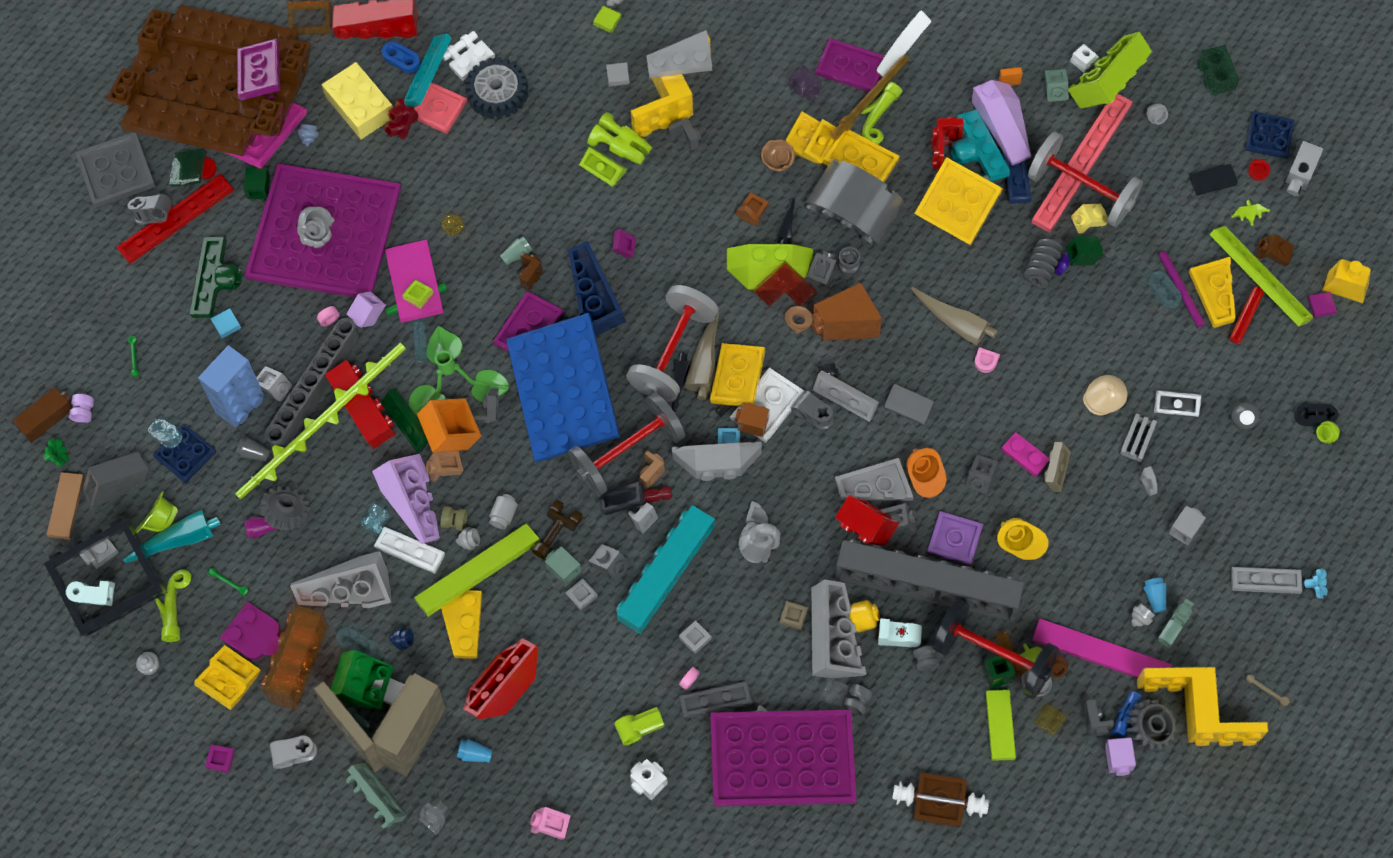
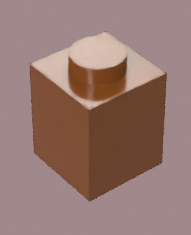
M744 402L742 410L738 409L735 416V422H738V431L764 437L769 421L770 409Z

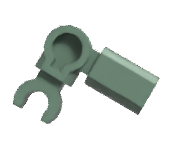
M1185 599L1184 603L1178 606L1157 640L1159 643L1168 648L1171 647L1191 616V608L1194 603Z

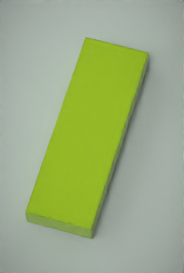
M1010 690L986 691L991 760H1015Z

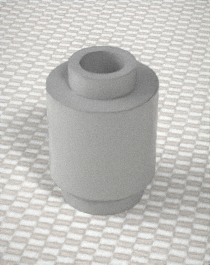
M507 494L497 496L489 515V523L492 526L506 529L510 525L518 506L515 498Z

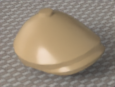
M1103 375L1096 378L1089 385L1084 394L1083 401L1087 409L1093 414L1106 415L1120 409L1125 404L1127 389L1123 381L1118 377Z

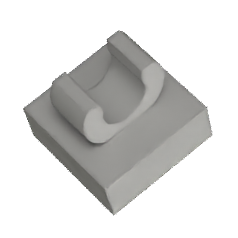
M649 503L638 506L639 511L636 514L631 511L628 512L636 529L642 534L658 519L654 507Z

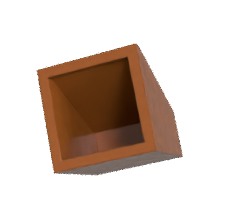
M861 283L814 304L813 323L811 325L816 335L820 334L823 341L867 339L880 336L882 317Z

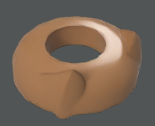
M802 306L791 307L784 315L787 326L794 330L796 334L807 330L813 322L811 312ZM800 316L804 319V323L796 324L792 318Z

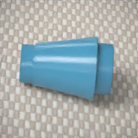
M1163 578L1145 581V587L1143 588L1153 613L1166 611V583L1163 582Z
M461 739L457 758L468 762L489 763L493 749L470 739Z

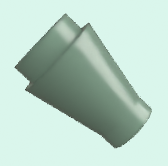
M524 237L516 238L500 257L506 265H509L521 259L522 253L529 255L533 249Z

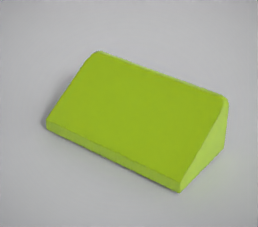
M594 147L587 149L579 166L612 187L627 171L626 167Z

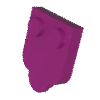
M249 602L245 604L220 636L221 641L250 660H259L264 655L273 656L280 651L282 646L279 638L280 626L277 621Z

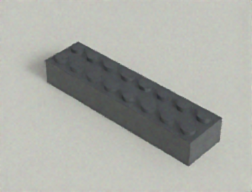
M843 540L835 577L836 581L946 607H951L956 600L961 599L969 604V612L1013 623L1019 608L1024 582H1019L1014 577L1002 578L993 572L985 571L981 573L974 571L973 568L968 566L956 567L951 566L946 561H930L925 556L917 555L913 557L899 550H894L893 552L884 550L883 547L878 545L866 546L857 540Z

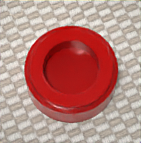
M201 158L195 164V172L199 178L208 180L216 175L217 167L212 159Z
M1262 159L1253 160L1248 168L1249 176L1256 181L1265 180L1270 173V165Z

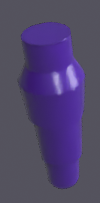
M1067 252L1058 261L1054 271L1058 276H1061L1070 264Z

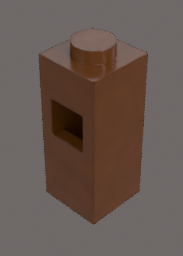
M54 387L12 421L28 441L32 443L69 414L72 409L69 403L72 400L64 391L60 393Z

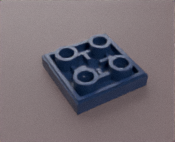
M1252 112L1245 151L1287 159L1295 120Z
M183 424L153 454V457L186 484L216 454V450Z

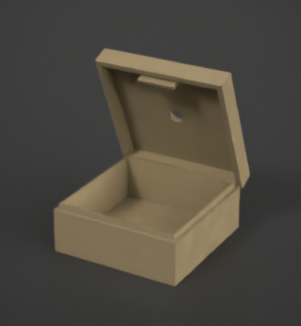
M415 673L414 675L410 674L371 741L324 681L314 688L327 715L374 773L385 765L407 777L446 710L438 685Z

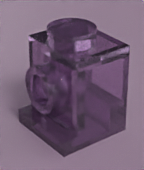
M805 65L789 77V89L793 90L795 88L796 93L800 97H805L810 101L811 99L815 100L820 95L822 81Z

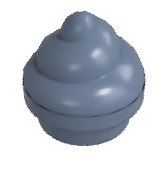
M301 124L300 129H298V136L306 147L318 138L317 126Z

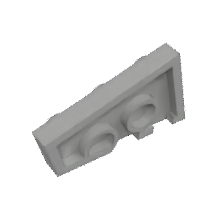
M707 30L647 55L649 78L712 71Z
M899 458L835 477V483L842 500H846L849 495L864 500L913 501L914 498Z

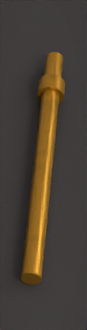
M903 55L848 116H844L839 121V126L831 133L832 139L837 140L854 125L857 117L908 63L909 58L906 55Z

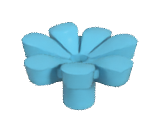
M1322 568L1317 569L1316 576H1313V579H1305V588H1314L1317 598L1323 599V595L1327 596L1328 590L1325 587L1327 583L1326 571Z

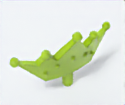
M1247 200V206L1239 207L1231 215V218L1239 216L1241 221H1243L1246 217L1251 226H1253L1256 215L1261 218V214L1263 212H1270V209H1266L1260 204L1251 205L1250 200Z
M1024 644L1025 652L1020 654V656L1035 662L1042 648L1036 646L1029 649L1027 644ZM1018 665L1015 670L1019 671L1021 666Z

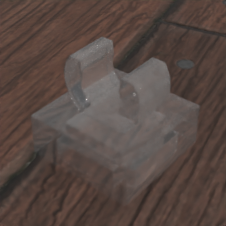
M428 802L422 807L419 820L437 834L443 828L446 818L445 811L448 807L440 802L434 808Z

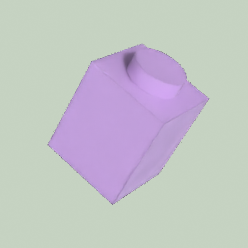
M372 292L359 293L348 310L347 315L353 320L355 325L361 328L373 326L386 305Z
M1132 738L1108 740L1105 749L1109 773H1116L1117 776L1130 774V771H1133L1136 766Z

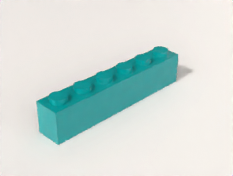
M693 505L688 511L685 510L679 518L680 523L677 528L670 530L665 545L659 546L654 554V561L651 565L647 564L641 573L642 578L640 581L633 583L629 590L630 595L626 601L622 600L616 609L617 620L640 635L715 527V519Z

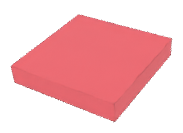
M431 82L421 105L414 107V110L419 115L417 121L447 134L466 105L467 98Z

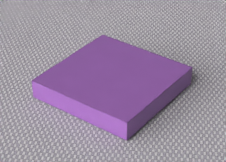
M940 511L927 554L971 567L983 524Z

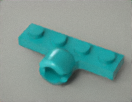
M977 109L957 115V118H963V133L966 138L951 143V155L954 162L964 165L978 161L985 174L988 175L990 182L1010 176V170Z

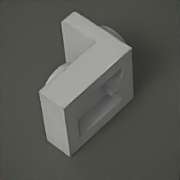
M266 366L256 377L262 391L271 394L279 402L283 400L292 388V384L281 372Z
M106 539L84 551L80 556L87 565L92 563L97 569L119 552L109 539Z

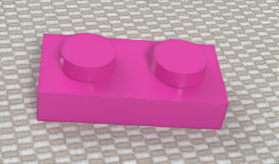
M1016 432L1001 449L1003 453L1034 477H1037L1050 463L1049 457Z

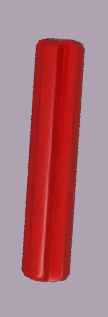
M1253 288L1230 336L1231 342L1235 344L1241 343L1263 297L1264 290L1262 288Z

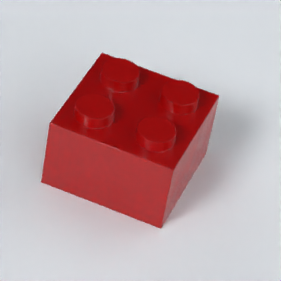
M852 495L847 497L835 517L841 522L840 526L858 534L857 538L872 545L880 544L886 546L900 524L866 500Z

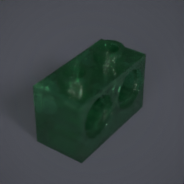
M1226 45L1202 50L1199 59H1197V67L1200 72H1203L1204 86L1210 90L1211 96L1235 91L1239 78Z

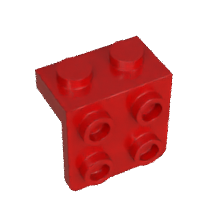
M948 117L937 119V126L933 127V137H931V150H934L932 168L936 169L937 173L943 164L944 146H951L953 141L962 139L963 118Z

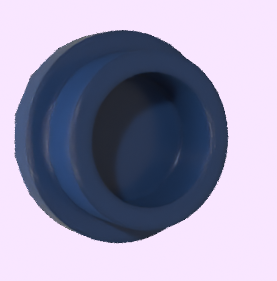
M399 627L390 635L389 640L399 650H406L413 645L414 635L411 629Z

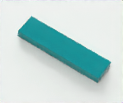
M442 34L433 37L404 98V104L407 107L421 105L452 39L450 35Z

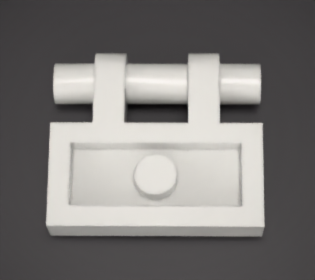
M474 31L468 35H463L456 44L449 45L442 58L444 61L449 58L453 59L449 66L462 81L468 77L470 70L473 71L475 65L480 66V61L484 60L485 63H488V58H495L494 53L482 40L477 44L473 43L478 38ZM466 47L468 50L460 55L458 52Z

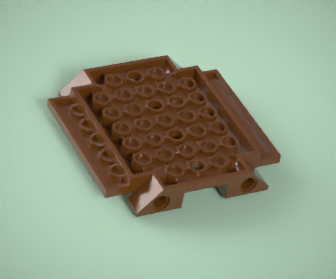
M180 5L173 20L172 13L152 9L137 38L139 52L130 70L121 69L107 97V101L129 106L120 124L122 130L244 157L248 146L252 147L257 134L268 137L279 136L306 76L311 43L298 41L299 34L296 29ZM277 39L280 47V91L241 101L238 97V49ZM151 70H156L152 74L148 73ZM189 79H197L193 82H188ZM231 87L237 88V89H234L233 91L227 90V89H229V88H231ZM270 96H276L273 100L267 99Z

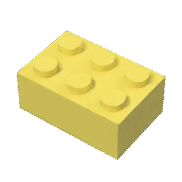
M356 62L322 84L325 97L360 139H363L390 121L388 112L393 108L392 104Z

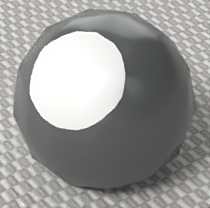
M1243 402L1234 407L1231 419L1233 424L1239 429L1249 430L1258 424L1260 412L1253 403Z

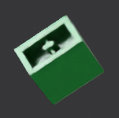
M356 650L343 652L330 690L336 694L339 701L346 704L381 710L394 666ZM383 680L381 689L377 687L371 688L374 681Z

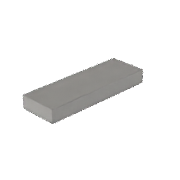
M822 370L818 374L813 387V391L869 422L873 418L879 403Z
M1231 568L1232 591L1302 593L1301 570Z

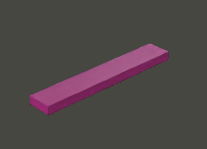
M1039 619L1032 639L1033 642L1044 646L1051 643L1057 646L1061 652L1135 678L1139 677L1144 668H1172V664L1043 619Z

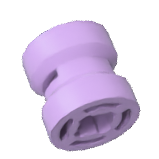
M85 394L73 395L71 401L73 408L69 412V418L75 422H90L92 418L90 410L94 406V398Z

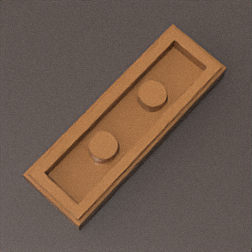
M61 472L48 526V537L71 540L85 479L84 475Z

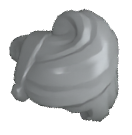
M310 206L301 211L297 232L302 244L320 248L330 240L332 236L330 227L335 219L331 217L327 209Z
M750 522L743 528L740 535L739 550L743 557L751 563H759L761 561L767 563L771 549H775L780 545L781 533L772 524Z

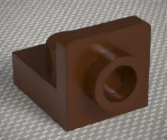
M522 253V265L526 267L522 269L519 278L522 288L530 291L543 272L539 258L532 254Z

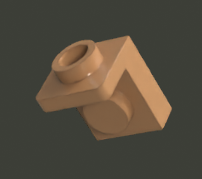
M459 451L433 452L426 462V472L430 475L431 481H437L439 476L461 475L463 467Z
M646 451L644 453L645 462L650 466L647 465L642 469L640 482L648 490L665 472L664 460L658 454Z

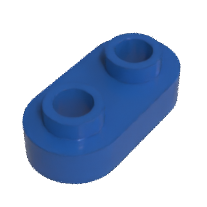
M388 42L382 47L383 59L387 63L405 73H414L419 69V56L410 49L397 42Z

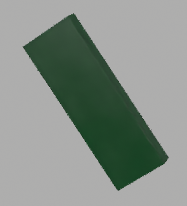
M390 389L381 403L415 451L417 453L422 452L427 446L428 440L419 419L397 389Z

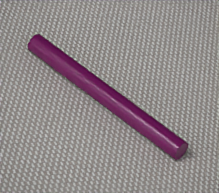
M1161 252L1158 256L1197 328L1204 326L1205 322L1167 252Z

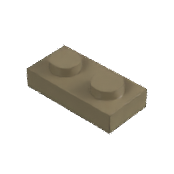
M1054 442L1053 450L1050 451L1049 467L1044 476L1045 483L1053 492L1062 491L1071 454L1063 442Z

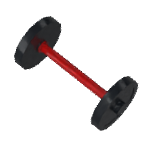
M961 599L956 600L940 625L934 642V650L945 655L952 648L958 636H961L1030 670L1023 694L1031 699H1035L1052 674L1059 648L1051 643L1046 644L1035 662H1032L963 628L968 616L969 604Z

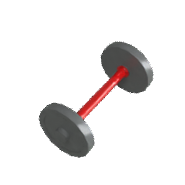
M656 392L646 397V404L655 420L594 462L578 446H574L567 451L577 475L597 497L607 492L606 484L598 469L660 427L675 443L685 438V432L678 417L668 403Z

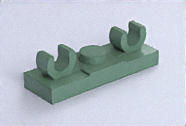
M366 763L352 765L347 770L351 774L346 780L347 784L356 781L357 787L353 791L355 793L363 791L367 801L378 808L379 811L375 813L374 818L385 817V823L381 826L382 828L390 827L393 823L403 821L406 818V813Z

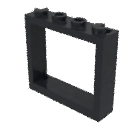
M120 518L110 523V528L104 531L100 529L89 535L90 539L84 542L80 540L71 544L69 550L64 553L61 551L54 553L49 557L50 560L44 563L81 636L87 637L168 593L135 528L129 520H122ZM124 531L153 587L85 623L75 602L67 597V587L56 567Z

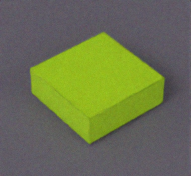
M603 6L594 19L593 25L612 33L621 19V14Z
M414 280L402 296L404 300L421 309L433 295V289Z

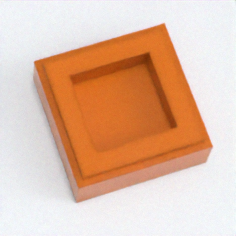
M1020 67L1000 70L999 82L1010 85L1021 84L1022 69Z

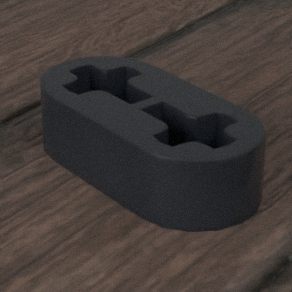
M1302 404L1294 414L1295 421L1299 425L1317 427L1325 421L1335 423L1339 416L1338 410L1328 404ZM1303 411H1306V414L1310 416L1308 417V419H1304V415L1300 414H1302ZM1325 412H1328V414L1332 417L1330 418V420H1328L1326 416L1322 415H1324Z

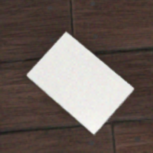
M771 368L761 377L755 400L756 406L770 409L769 421L764 437L756 436L765 443H767L792 411L791 407L804 392V390ZM743 406L737 407V409L730 416L731 420L735 422L737 410H742Z

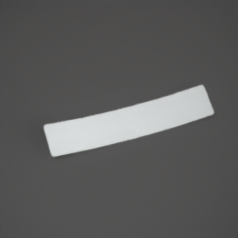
M920 11L909 23L880 63L877 71L882 76L910 49L931 23V20L923 11Z

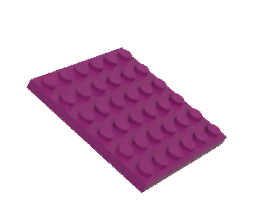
M277 164L245 272V278L247 280L354 298L359 293H373L401 193V184ZM310 206L327 209L331 217L335 219L330 227L332 234L330 240L320 248L302 244L297 232L299 215L301 211Z

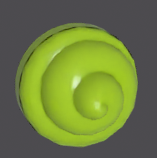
M1325 421L1318 426L1316 433L1320 441L1329 444L1338 439L1340 430L1335 423Z

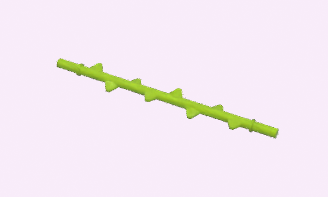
M401 342L385 357H381L382 359L378 363L367 362V373L349 390L345 391L336 388L334 390L336 401L316 420L306 418L304 420L305 430L285 448L274 445L272 447L274 458L257 474L251 476V479L235 494L240 499H243L257 485L259 486L264 478L276 481V467L295 450L305 452L307 450L306 440L326 422L337 425L339 423L337 412L356 394L368 395L367 384L388 365L390 366V363L406 350Z

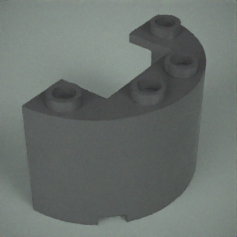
M832 159L805 202V209L815 215L820 213L830 219L835 217L840 220V224L844 227L857 229L863 242L872 245V243L879 245L904 204V200L895 191L890 193L887 185L870 173L848 162L842 161L838 164L837 159Z

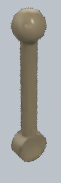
M1247 675L1246 681L1248 683L1255 684L1277 699L1281 706L1289 704L1287 697L1279 696L1255 680L1254 675Z

